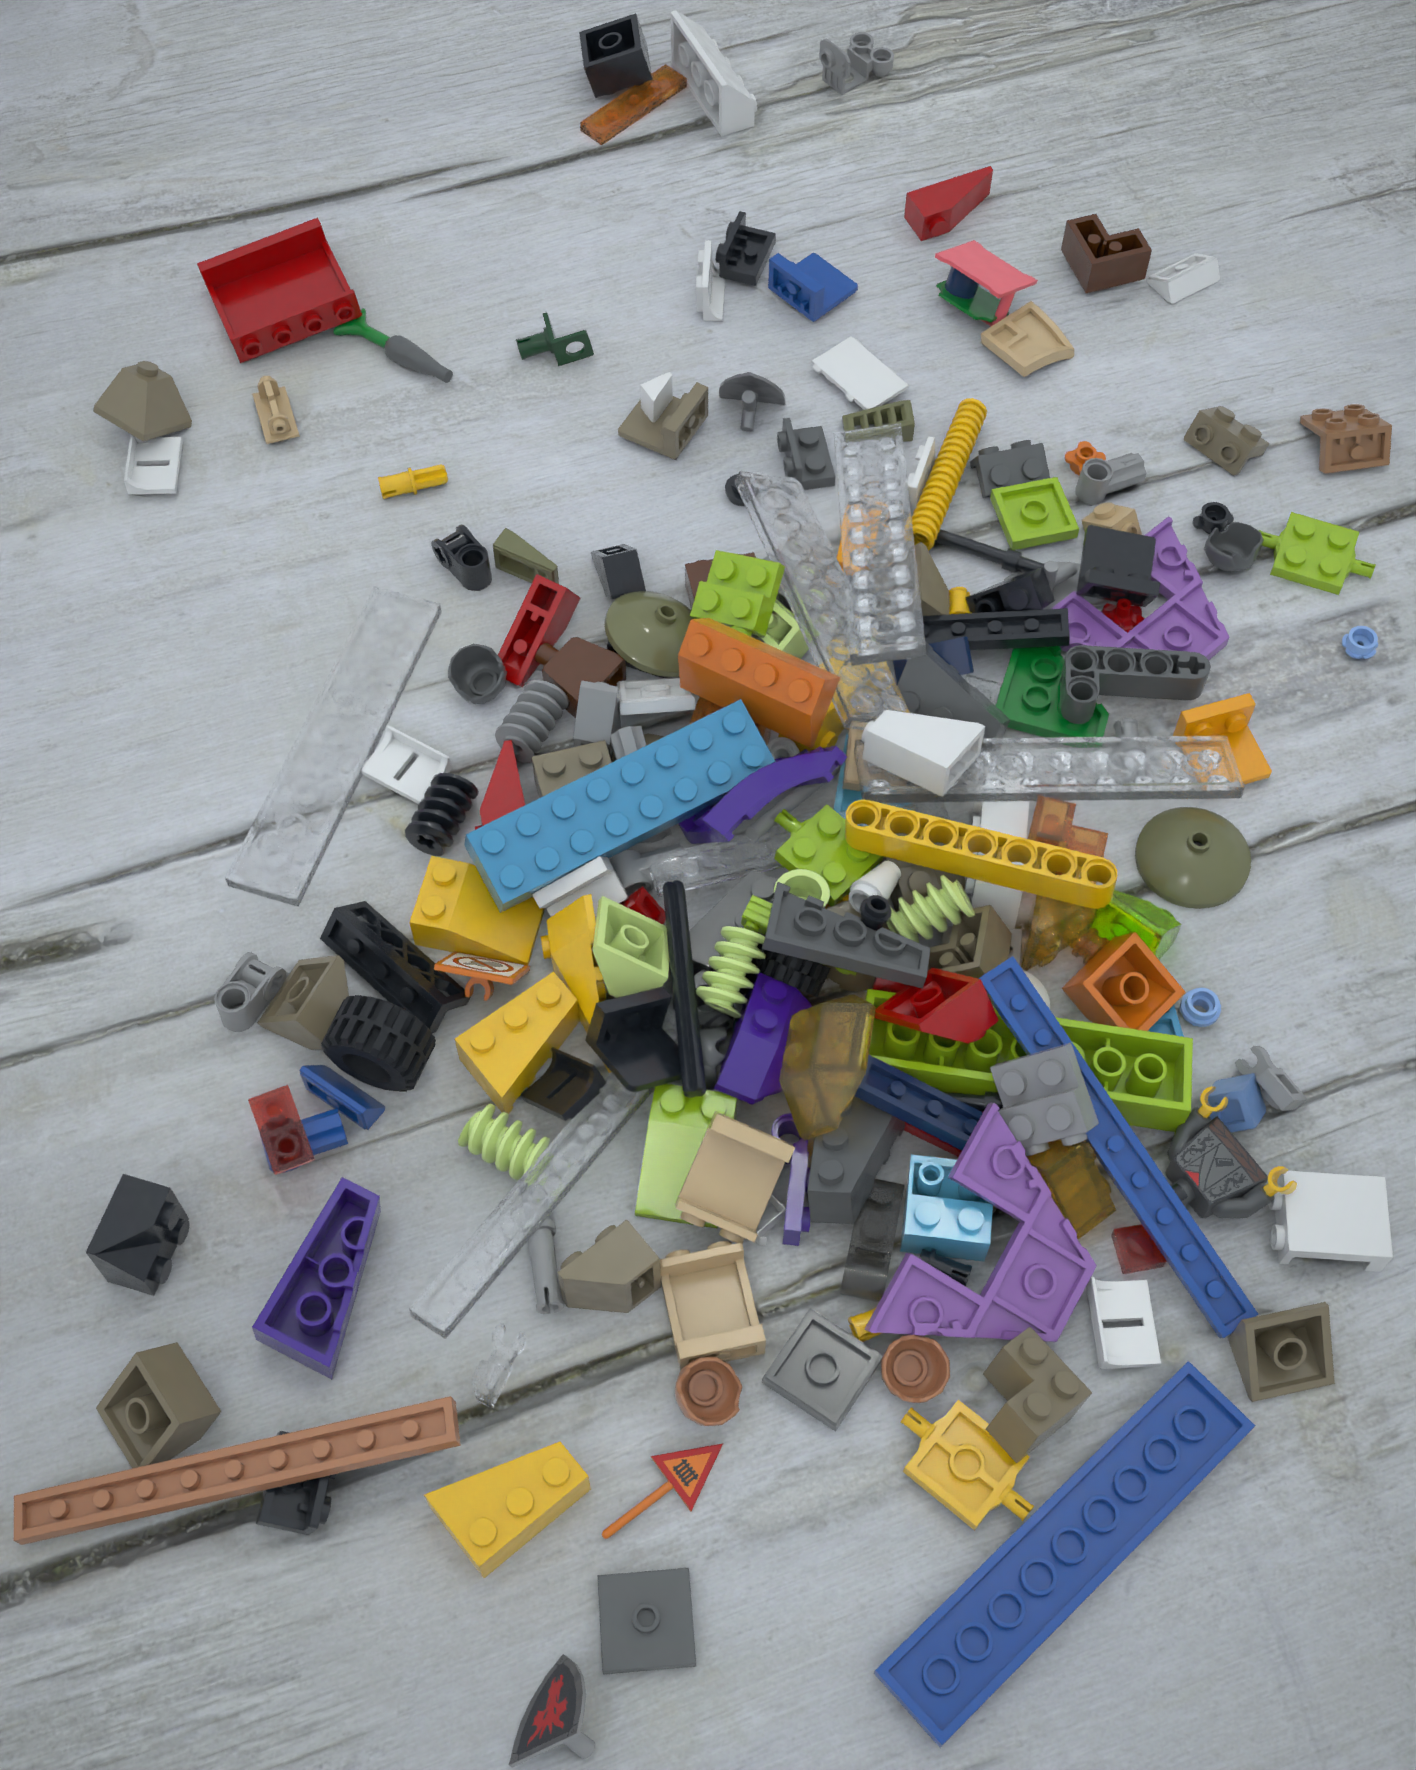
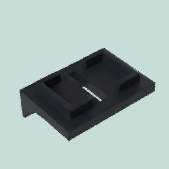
M552 1047V1061L549 1068L521 1094V1097L525 1102L564 1121L572 1120L601 1093L600 1089L607 1082L595 1065Z

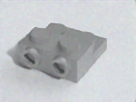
M1071 1043L1001 1062L990 1067L1003 1108L998 1112L1016 1141L1021 1142L1026 1156L1049 1149L1048 1142L1061 1139L1063 1146L1082 1142L1088 1138L1086 1132L1099 1124Z

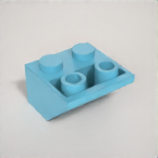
M911 1154L900 1252L921 1254L922 1249L931 1251L934 1248L936 1249V1254L944 1257L985 1262L991 1244L993 1205L948 1178L957 1161L956 1159Z

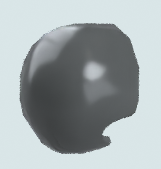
M1232 522L1223 532H1219L1218 528H1214L1206 540L1204 551L1209 561L1215 567L1227 572H1238L1253 565L1259 556L1264 539L1261 532L1251 525Z
M473 643L460 648L450 660L448 678L458 694L467 702L483 704L495 699L506 684L507 671L501 658L489 646Z
M723 1026L700 1029L706 1090H714L718 1078L716 1067L725 1059V1055L719 1052L720 1041L727 1038V1032Z

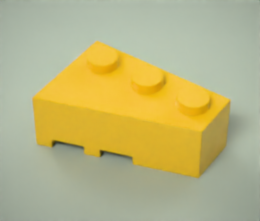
M553 971L454 1039L459 1060L501 1112L509 1114L512 1111L514 1102L526 1087L529 1088L536 1079L535 1075L547 1059L552 1058L551 1048L559 1049L580 1022L578 1000Z

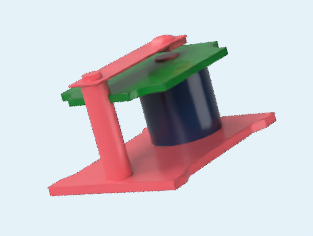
M975 240L935 254V258L951 266L947 280L936 285L941 291L938 296L973 319L982 320L989 326H993L1009 315L1008 311L1017 291L1033 286L1038 281L992 254ZM979 284L988 289L990 293L979 287Z

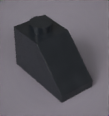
M620 544L591 552L592 560L606 597L617 599L627 593L646 591L637 549L626 544Z

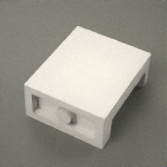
M1287 1171L1279 1176L1277 1180L1279 1187H1284L1293 1180L1297 1182L1296 1190L1293 1193L1286 1195L1278 1192L1274 1195L1275 1199L1268 1204L1270 1210H1275L1276 1224L1272 1226L1271 1246L1273 1250H1278L1279 1264H1289L1294 1257L1363 1262L1364 1271L1381 1272L1391 1261L1393 1251L1385 1177Z

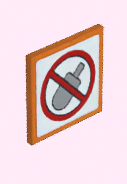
M454 951L435 963L434 970L472 977L465 986L466 997L469 998L473 995L475 984H481L485 988L484 1001H487L494 992L492 981L513 985L530 971V966Z

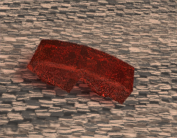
M288 1085L248 1099L274 1175L315 1161Z

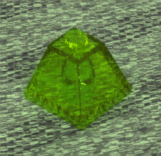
M1114 890L1113 898L1108 905L1099 909L1090 908L1084 930L1104 944H1107L1113 937L1136 932L1160 960L1175 942L1182 924L1169 911L1158 908L1149 901Z

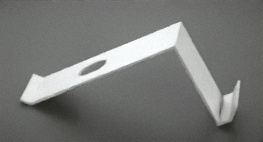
M772 1194L769 1202L780 1213L757 1232L758 1236L755 1241L759 1245L766 1246L767 1237L762 1236L785 1217L786 1208Z

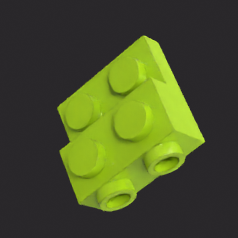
M716 550L707 582H699L690 616L695 619L711 618L750 637L752 634L765 637L785 566L778 562Z

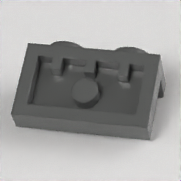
M783 418L782 431L777 432V443L779 452H785L786 457L783 459L786 478L792 479L794 490L801 491L835 486V473L822 426L793 430L790 418Z

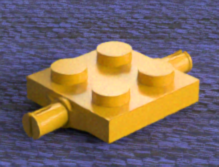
M959 1399L944 1417L933 1424L917 1413L912 1407L904 1415L900 1423L904 1424L921 1438L918 1451L904 1467L903 1472L974 1531L991 1510L999 1507L1001 1503L1018 1516L1021 1521H1024L1034 1505L1030 1504L1012 1488L1014 1487L1016 1476L1028 1462L1029 1455L1016 1463L986 1430L989 1423Z

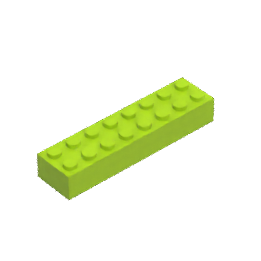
M867 989L861 1016L854 1078L860 1061L866 1054H869L942 1092L985 1095L986 1091L998 1092L990 1067L1001 1062L1026 1056V1053L995 1008L994 1010L999 1021L986 1030L984 1037L968 1044L876 1019L872 1011L896 993ZM1055 1017L1130 1126L1175 1132L1179 1125L1185 1123L1191 1113L1193 1038Z

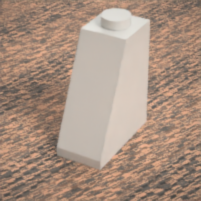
M885 710L875 722L870 721L863 731L862 741L865 743L862 759L943 797L980 755L985 726L974 722Z

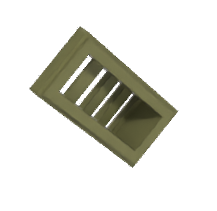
M911 400L897 401L842 416L846 446L913 441L915 421ZM874 424L875 428L869 429V425ZM861 425V431L855 432V426Z
M507 528L502 531L493 543L495 567L530 583L533 582L536 574L559 584L558 566L513 531Z

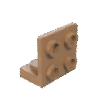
M1350 404L1344 406V410L1339 411L1324 408L1315 409L1312 411V414L1300 416V423L1321 437L1319 470L1324 474L1390 464L1392 425L1380 418V415L1365 409L1364 405Z

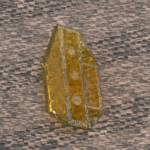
M855 994L822 1002L791 1015L779 1081L798 1134L804 1141L838 1129L843 1119L840 1114L852 1101L866 1074L876 1007Z

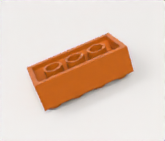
M711 618L691 619L678 653L680 688L723 708L741 699L753 722L809 748L814 746L840 680L839 676Z

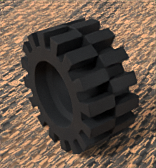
M762 945L760 950L766 954L765 959L756 958L754 963L761 973L818 998L831 968L817 962L764 950Z

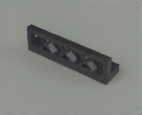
M366 901L334 908L320 939L387 1001L413 1014L432 1033L437 1031L447 1011L467 1005L471 997H466L465 989L446 972L434 970L435 963ZM358 916H362L367 922L360 920ZM438 989L447 992L450 996L446 997V996H445L441 991H439Z

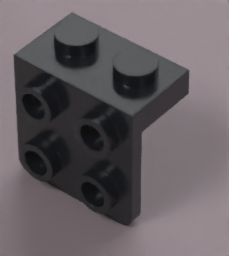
M664 987L605 1000L595 1005L585 1041L620 1083L630 1092H639L681 1080L678 1045L662 1028L672 998Z

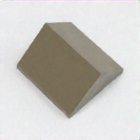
M1326 1302L1243 1319L1228 1338L1244 1387L1251 1402L1335 1384L1329 1305Z

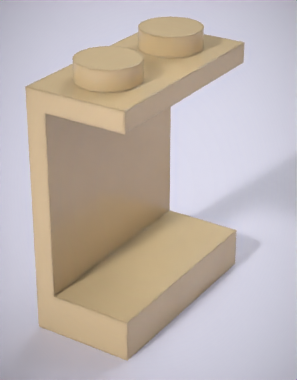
M715 1111L675 1203L676 1209L682 1211L680 1218L702 1228L705 1222L721 1228L719 1235L735 1243L743 1244L744 1239L755 1242L758 1236L756 1229L785 1162L789 1163L795 1147L784 1140Z

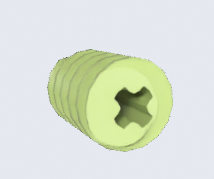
M945 875L940 876L942 889L938 890L928 882L926 884L928 896L925 898L917 890L912 891L914 903L911 905L902 897L898 898L900 911L895 912L891 908V918L886 923L890 931L919 943L918 933L926 940L933 938L932 925L938 931L945 932L947 931L946 918L954 925H958L962 920L960 910L968 917L975 916V912L960 882L956 879L952 883Z
M725 926L721 929V935L727 941L716 942L714 947L721 956H712L708 961V964L715 971H706L702 975V979L710 987H697L696 994L706 1005L727 1015L741 1018L742 1015L733 1008L734 1003L746 1004L748 1001L739 990L740 988L753 989L754 984L745 976L746 973L759 974L760 969L751 961L753 958L765 959L766 954L757 947L759 943H764L765 937L742 927Z
M488 1104L482 1111L475 1113L466 1123L458 1139V1145L461 1147L468 1146L470 1153L474 1155L482 1154L483 1161L490 1164L495 1162L498 1170L503 1172L509 1170L511 1178L515 1180L523 1178L524 1186L532 1187L541 1178L549 1163L550 1153L547 1151L550 1138L544 1136L537 1144L533 1143L536 1135L535 1129L530 1128L523 1136L520 1135L522 1128L520 1120H516L508 1128L506 1124L509 1114L502 1112L496 1119H493L495 1105Z

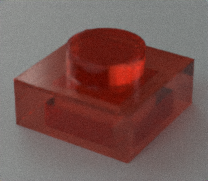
M1142 1224L1113 1230L1111 1237L1122 1274L1164 1267L1167 1262Z

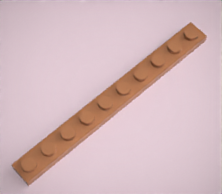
M449 1396L14 1495V1541L20 1545L461 1446L456 1401Z

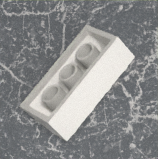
M677 10L671 11V63L722 137L753 127L755 112H757L756 99L745 88L741 76L735 74L729 59L726 56L724 57L719 51L715 39H711L705 29Z

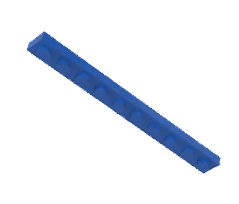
M1012 956L978 978L981 979L992 1005L1026 1055L1068 1043L1072 1044L1099 1122L1098 1125L1086 1132L1088 1138L1085 1141L1218 1337L1225 1338L1235 1330L1241 1320L1259 1315L1016 959Z

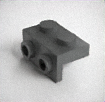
M1023 440L1011 444V449L999 451L998 446L979 450V455L970 461L971 469H977L982 498L990 497L991 490L995 488L1050 478L1043 443L1031 445V440Z

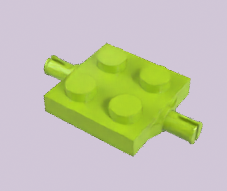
M1291 512L1286 528L1279 536L1259 530L1264 539L1262 546L1274 549V564L1270 575L1339 595L1344 580L1349 576L1350 572L1368 577L1369 579H1371L1376 564L1355 559V545L1360 533L1359 531Z
M827 804L811 819L805 820L802 823L786 809L779 812L774 822L791 834L790 838L776 850L774 859L788 871L806 869L822 876L830 889V897L827 902L830 906H835L844 896L849 895L851 885L873 870L883 860L884 856L852 848L845 838V819Z

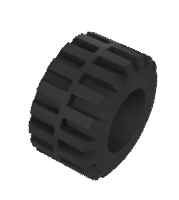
M355 995L348 996L343 1000L322 1040L321 1047L325 1055L338 1068L353 1078L376 1088L407 1092V1090H412L416 1086L436 1045V1039L424 1023L405 1009L382 999Z

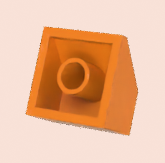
M1136 932L1113 937L1062 987V990L1083 1015L1093 1023L1148 1031L1186 993Z

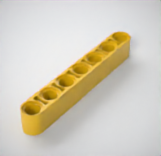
M861 799L854 801L846 810V841L852 848L1088 908H1103L1113 898L1118 871L1110 860L1103 857L870 800ZM858 824H867L869 826H858ZM898 833H904V834H907V835H906V836H898V835H896V834H898ZM937 842H938V843H944V844H946V845L938 846V845H935L934 843H937ZM974 852H981V853H983V854H985V855H982V856H981V855H975V854H973V853H974ZM1011 862H1021L1024 865H1015ZM1057 871L1063 873V875H1055L1051 872ZM1091 881H1098L1103 885H1096L1091 883Z

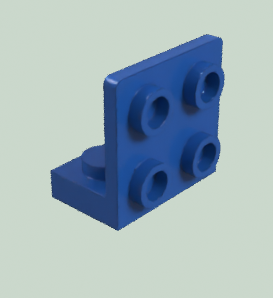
M780 253L769 259L768 288L812 322L818 320L858 291V284L816 253H811L797 264L789 261Z

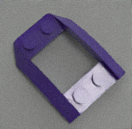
M820 746L810 751L804 749L793 757L774 759L776 762L760 768L740 781L716 805L712 807L709 805L698 814L678 824L691 844L729 842L734 837L732 832L744 820H751L766 804L786 790L798 787L799 785L806 786L830 782L834 778L831 773L838 766H842L847 756L837 746L826 748Z

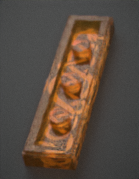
M665 64L652 73L653 80L631 87L581 121L580 131L600 145H603L687 87V78Z

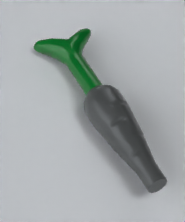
M364 308L360 309L361 317L334 328L335 335L361 336L385 349L388 359L401 366L436 377L445 383L450 382L453 372L439 364L427 352L407 338L400 335L389 337L367 325L366 310Z

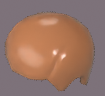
M919 1335L902 1336L900 1339H896L889 1344L881 1359V1379L891 1394L907 1402L923 1403L929 1401L943 1392L950 1378L949 1358L937 1341Z
M699 1357L681 1369L676 1380L675 1399L686 1418L700 1426H719L729 1421L739 1412L742 1384L730 1364L718 1357Z

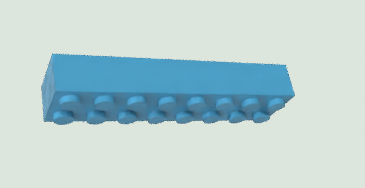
M740 699L466 834L464 846L501 913L533 897V893L597 857L610 858L698 814L710 805L712 807L716 805L735 785L748 775L776 761Z

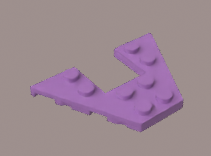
M1168 516L1145 534V536L1156 539L1151 580L1160 582L1159 593L1168 601L1127 633L1082 596L1077 595L1073 591L1051 608H1068L1070 642L1069 646H1059L1062 651L1068 652L1070 648L1079 645L1188 651L1200 653L1210 660L1227 646L1230 638L1224 624L1218 620V612L1213 602L1208 601L1202 589L1203 581L1194 563L1188 560L1187 549L1184 544H1180L1172 527L1173 520L1171 517Z
M988 1103L948 1176L954 1182L1019 1221L981 1294L975 1293L913 1254L906 1253L864 1330L871 1333L1012 1340L1028 1327H1031L1043 1341H1058L1097 1265L1087 1249L1081 1246L1077 1239L1076 1231L1068 1218H1064L1051 1197L1050 1189L1037 1168L1029 1162L1021 1142L1016 1141L998 1112L999 1107L997 1104Z

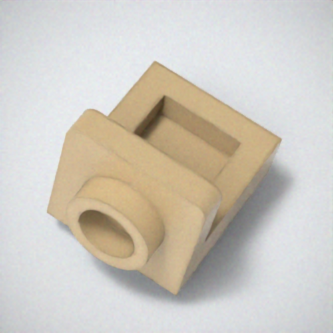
M1102 503L1096 506L1092 513L1081 520L1084 532L1089 525L1142 535L1135 509L1113 503Z

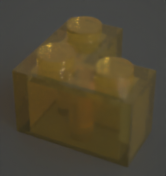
M1061 1139L1048 1142L1049 1149L1026 1157L1031 1165L1037 1168L1050 1189L1051 1197L1064 1218H1068L1077 1233V1239H1080L1116 1211L1109 1195L1112 1192L1111 1187L1100 1174L1094 1161L1096 1160V1154L1088 1142L1084 1140L1073 1145L1063 1146Z

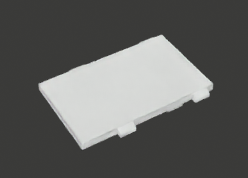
M852 336L812 360L813 370L818 374L822 373L825 375V378L846 394L845 398L851 403H857L863 410L882 406L907 390L909 386L896 375L894 370L883 364L859 340L854 339Z

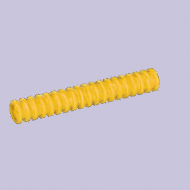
M966 398L958 405L925 487L911 516L907 530L904 533V541L909 548L920 542L926 545L928 551L934 546L961 476L964 473L967 461L970 458V454L973 451L987 416L986 406L977 399Z

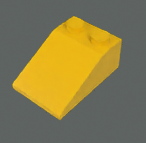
M431 856L409 923L415 945L529 965L545 908H539L534 897H531L500 913L475 865Z

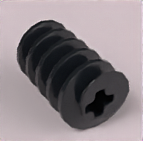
M451 773L434 775L430 782L431 786L427 788L424 798L418 805V810L415 811L411 818L412 822L405 829V837L411 845L433 856L441 857L444 854L442 847H450L453 844L454 840L451 835H457L460 830L458 823H463L466 819L464 811H469L473 805L470 799H475L479 794L478 788L472 782Z

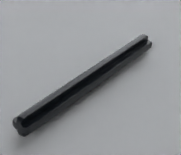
M675 880L673 882L667 881L662 888L682 1090L686 1097L693 1098L695 1096H703L706 1093L686 894L683 883Z

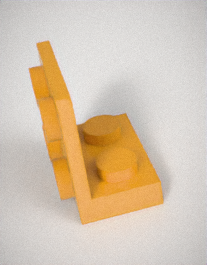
M1250 693L1184 710L1180 713L1172 737L1203 795L1266 779L1271 775L1272 770L1248 727L1256 706Z

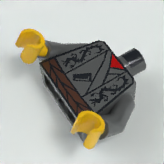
M1207 1087L1201 1093V1107H1194L1185 1123L1179 1125L1175 1130L1167 1152L1170 1164L1165 1173L1172 1183L1170 1186L1185 1206L1189 1203L1199 1217L1207 1218L1215 1215L1218 1218H1248L1275 1199L1274 1195L1279 1192L1286 1195L1293 1193L1296 1190L1297 1182L1293 1180L1286 1186L1279 1187L1277 1184L1279 1176L1285 1174L1289 1169L1284 1166H1277L1267 1176L1217 1116L1211 1120L1210 1115L1212 1112H1220L1227 1107L1228 1097H1224L1217 1107H1212L1208 1102V1096L1216 1087Z

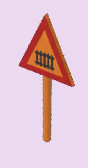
M723 1443L651 1456L668 1481L603 1530L602 1537L604 1539L611 1537L673 1488L691 1512Z

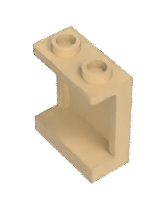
M720 1241L709 1245L707 1250L690 1253L689 1250H677L667 1254L664 1259H660L661 1285L680 1371L695 1358L718 1357L725 1362L765 1354L766 1338L763 1326L759 1324L744 1262L742 1243L732 1244L730 1241Z

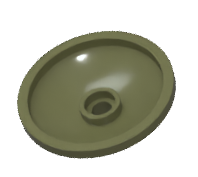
M638 591L624 594L613 601L606 613L604 627L610 644L628 663L650 674L663 677H679L678 653L691 619L695 618L690 616L691 609L668 595L651 591Z
M1178 807L1157 814L1143 827L1136 843L1135 860L1137 869L1147 886L1164 900L1186 908L1204 909L1226 903L1244 887L1251 869V854L1242 833L1226 818L1202 808ZM1193 841L1199 842L1204 846H1198Z

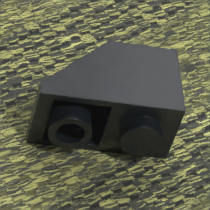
M1043 567L1012 577L965 597L971 613L1042 610L1055 601Z

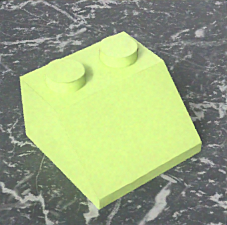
M602 896L598 901L593 953L608 993L618 998L662 987L668 979L670 959L666 926Z

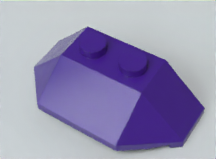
M761 972L759 974H752L750 982L754 984L753 989H747L745 998L748 1001L746 1004H742L740 1010L742 1016L737 1019L714 1087L718 1091L751 1105L762 1101L764 1097L780 1093L805 1082L825 1019L795 987Z

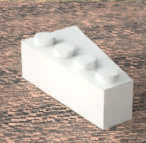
M985 775L983 790H975L972 812L979 813V816H973L971 825L1027 839L1031 781ZM974 852V853H973V854H975V855H981V856H982V855H985V854H983V853H981V852ZM1011 862L1015 865H1024L1021 862ZM966 877L965 892L970 893L969 900L972 907L977 908L991 905L1007 928L1015 929L1023 891Z

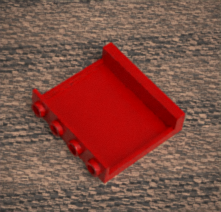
M318 217L197 263L240 363L362 316L353 289H350L326 240Z

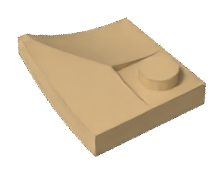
M1032 301L981 333V343L1023 377L1051 363L1074 357V348L1049 316Z

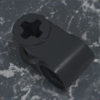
M465 525L457 526L456 532L444 539L436 538L431 542L432 550L438 561L460 581L463 587L472 591H480L490 585L492 573L488 552L473 537Z

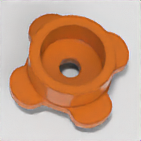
M1087 441L1079 442L1075 450L1068 451L1065 454V461L1070 464L1071 470L1077 475H1080L1085 461L1091 458L1106 460V455L1102 452H1097L1091 443Z

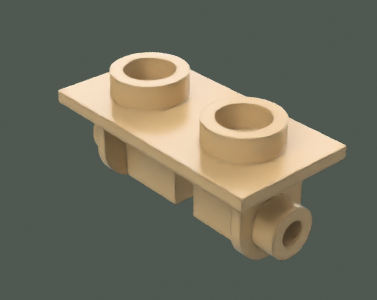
M271 376L261 377L257 385L259 392L252 395L266 444L300 437L285 386L278 387L277 381Z

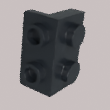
M739 211L735 221L728 224L724 244L720 243L717 248L715 261L719 263V277L756 286L776 243V233L746 226V212Z
M279 1431L276 1436L289 1432ZM337 1474L264 1490L256 1524L310 1535L318 1529L319 1524L324 1525L327 1521L332 1499L325 1495L329 1478L335 1479Z

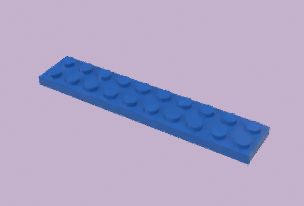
M1188 1361L874 1671L875 1676L941 1748L1256 1425Z

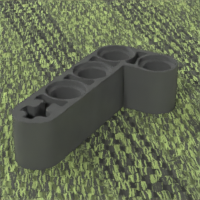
M1086 645L1074 646L1066 653L1060 677L1061 714L1070 723L1084 724L1093 717L1099 695L1194 700L1203 692L1210 673V662L1204 655L1197 652Z

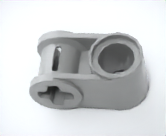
M252 952L244 954L215 994V1004L224 1027L234 1032H242L249 1029L285 982L286 971L279 966L272 968L259 961L257 955ZM236 1004H243L237 1009H230Z

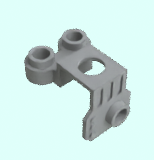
M858 32L850 37V46L847 49V53L826 38L820 41L819 59L823 65L822 80L839 94L843 95L866 82L871 71L877 76L887 75L893 68L894 53L884 47L873 49L874 39L865 32ZM850 75L854 78L852 82L845 83V79L849 78Z

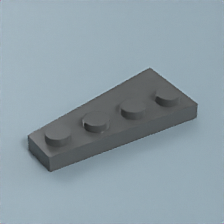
M777 881L762 949L923 988L927 978L931 948L883 927L875 931L866 927L861 922L860 917L846 912L843 917L823 908L824 901L810 895L806 900L789 893L791 887Z

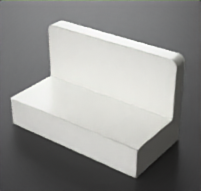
M603 856L597 857L532 894L539 908H546L551 917L583 895H592L595 917H597L598 901L602 896L619 904L628 899V894L608 857Z

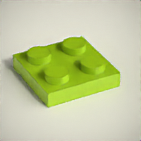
M1058 477L991 490L990 500L1010 549L1018 550L1078 537L1079 527Z

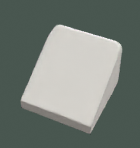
M670 372L640 385L641 409L652 423L658 420L673 399L672 374Z

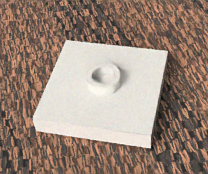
M679 677L617 682L621 715L695 710L694 694L680 688Z

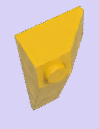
M591 894L581 896L547 919L548 935L541 936L544 959L552 958L553 971L577 998L580 1022L586 1033L588 1032L596 1003L606 1000L604 980L593 953L596 921ZM604 1064L608 1073H612L610 1069Z

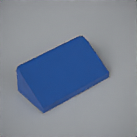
M304 1065L299 1070L304 1086L308 1091L334 1109L337 1108L341 1114L364 1130H369L385 1111V1106L325 1065Z

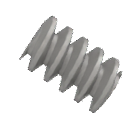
M530 681L526 684L524 692L518 696L517 702L511 707L510 713L503 719L502 725L497 728L495 737L498 745L502 749L504 741L512 740L516 761L522 763L532 762V756H535L534 753L541 749V742L547 740L549 736L548 731L555 728V720L560 719L563 714L562 710L568 707V696L560 688L547 681Z

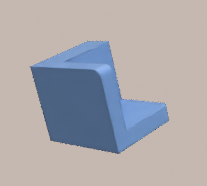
M1255 1073L1215 1081L1212 1086L1216 1087V1089L1208 1096L1210 1106L1217 1107L1224 1097H1228V1105L1223 1111L1212 1112L1210 1115L1211 1120L1218 1116L1230 1132L1256 1128L1266 1113V1106Z

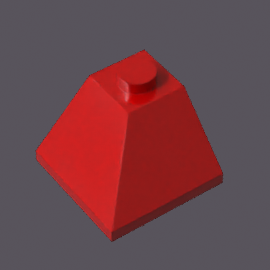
M931 968L927 971V978L923 988L907 985L872 1011L876 1019L968 1044L984 1037L986 1030L999 1021L981 979L936 968Z

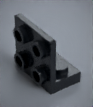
M1089 525L1085 529L1076 594L1118 602L1120 599H1128L1131 601V605L1146 607L1159 596L1160 582L1151 580L1156 539L1150 536Z

